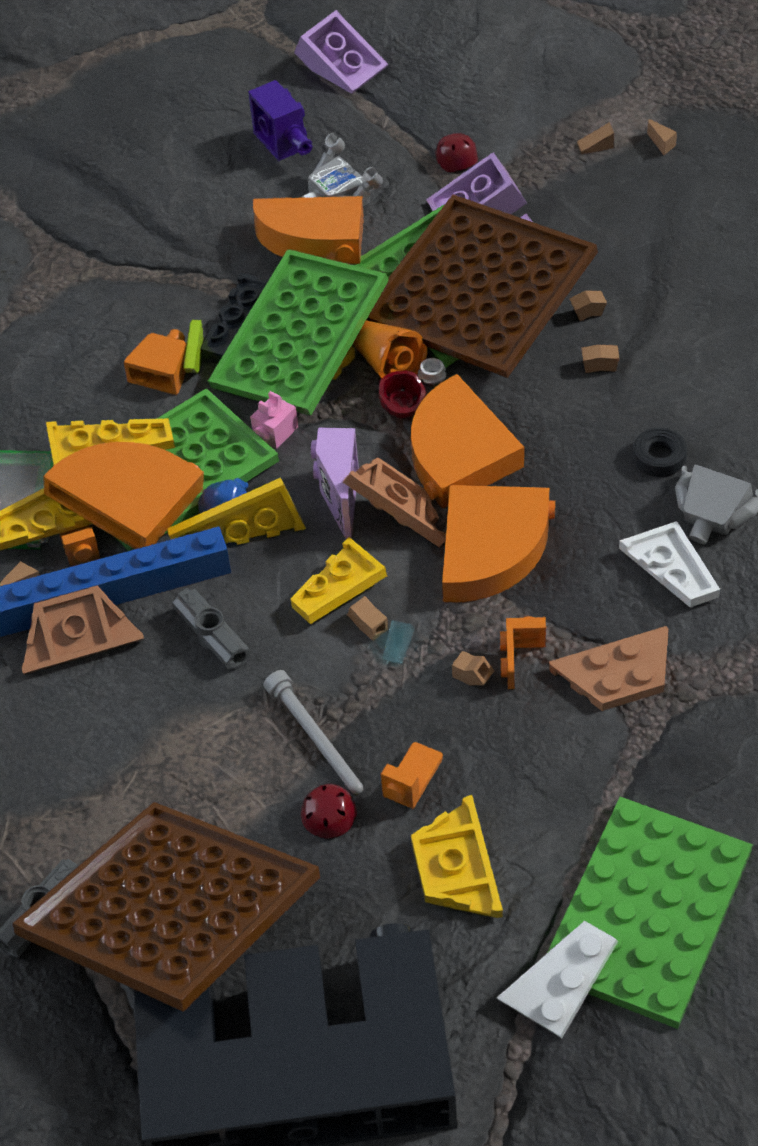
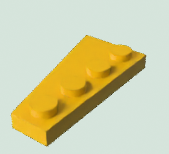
M168 418L130 419L127 424H117L114 420H101V424L84 425V421H71V425L57 426V422H46L54 465L76 451L109 442L142 443L164 450L175 448Z
M279 478L169 527L167 531L170 539H175L220 527L225 544L236 542L239 545L249 542V538L266 534L267 538L280 535V531L294 528L295 531L306 528L282 479Z
M43 488L0 510V550L93 523L46 496Z

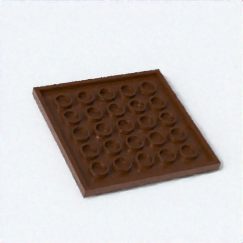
M452 194L390 275L387 285L366 320L413 330L423 337L422 341L427 347L508 378L597 255V244Z
M153 802L12 924L15 935L184 1012L320 878L319 866Z

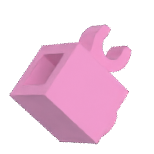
M270 391L268 393L269 399L266 402L260 401L258 403V410L250 418L252 430L268 445L277 449L298 428L296 407L283 401L281 396Z

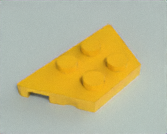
M466 796L462 799V805L449 814L446 811L434 819L432 824L423 826L411 835V843L425 902L501 918L503 917V909L473 796Z

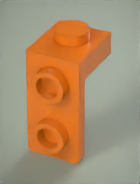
M89 525L59 534L70 567L100 559L92 527L90 528Z
M546 617L506 618V631H500V651H507V658H501V678H508V689H515L514 648L546 647Z
M417 742L412 743L398 768L387 764L381 773L383 797L414 809L443 760L442 752Z

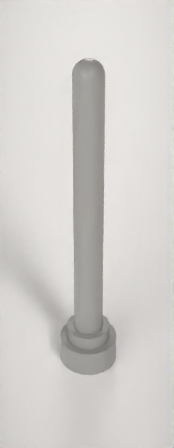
M278 670L270 674L263 684L266 691L272 698H277V700L284 702L351 793L355 795L360 794L363 791L362 783L294 695L293 681L284 670Z

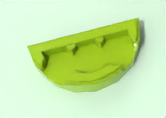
M191 320L189 325L183 365L186 372L198 373L201 367L202 353L200 348L203 344L202 320Z

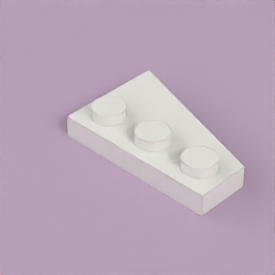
M677 521L620 540L619 549L689 607L719 598L720 588Z
M584 921L501 993L497 999L562 1038L618 941Z

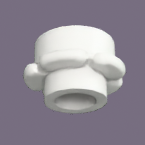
M428 358L421 363L418 377L426 384L436 385L446 378V368L441 360Z

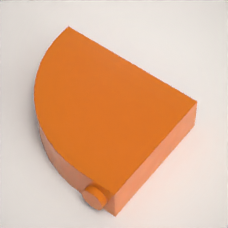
M362 196L253 199L256 236L260 243L271 252L283 257L287 249L346 264H360L364 223Z
M458 374L436 386L418 406L411 426L413 466L431 500L435 499L442 509L448 506L450 485L488 486L524 467V446Z
M109 442L76 451L55 464L43 476L44 494L130 547L138 549L156 544L167 531V528L171 527L203 490L204 471L196 464L187 462L173 453L155 446L135 442Z
M450 485L442 579L443 602L475 601L499 594L520 582L532 571L545 550L549 519H555V501L549 500L550 488Z

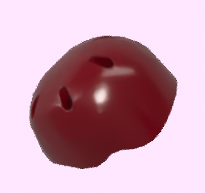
M462 133L449 134L442 137L437 143L435 150L436 162L447 172L463 170L478 162L476 145L468 135Z
M411 371L389 373L381 379L379 384L380 404L389 415L396 418L414 416L418 406L426 397L425 387L420 378Z
M330 783L311 790L305 797L301 809L304 827L311 834L320 838H335L345 834L350 830L357 816V808L351 794L345 788ZM339 811L345 813V815L342 816L339 814ZM324 821L328 822L327 827L324 826Z

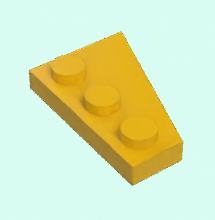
M350 537L342 543L343 549L337 555L332 554L325 561L326 567L319 574L312 575L290 599L292 608L310 624L387 577L385 566Z

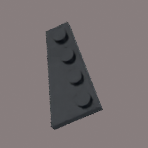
M244 273L239 274L237 278L238 285L236 288L231 289L228 295L229 302L227 306L221 308L218 323L212 325L200 348L203 358L220 362L269 279Z

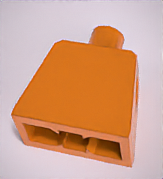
M172 329L167 336L155 333L148 334L123 362L127 381L177 395L186 374L183 368L187 345L185 335L177 329Z

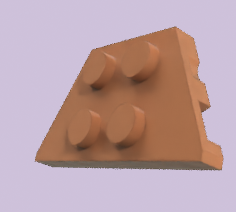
M379 457L372 460L369 464L362 465L356 472L351 471L343 479L342 483L368 499L375 508L383 509L392 515L399 524L410 527L438 547L446 541V533L439 531L435 526L439 517L425 489Z
M98 586L34 603L22 672L26 675L144 640V636Z
M667 626L549 661V670L554 676L560 674L571 683L570 688L578 694L588 697L590 702L601 711L662 693L665 686L669 629Z

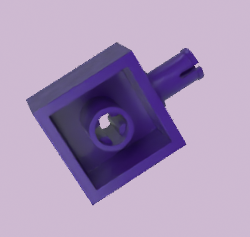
M274 80L248 91L253 133L274 157L280 161L297 153L300 155L310 153L313 143L307 138V132L303 124L304 108L300 102H296L291 97L288 89L283 88Z

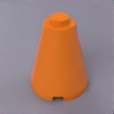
M366 320L353 342L355 348L381 379L395 371H411L418 375L421 363L427 358V346L422 341L423 337L410 329Z

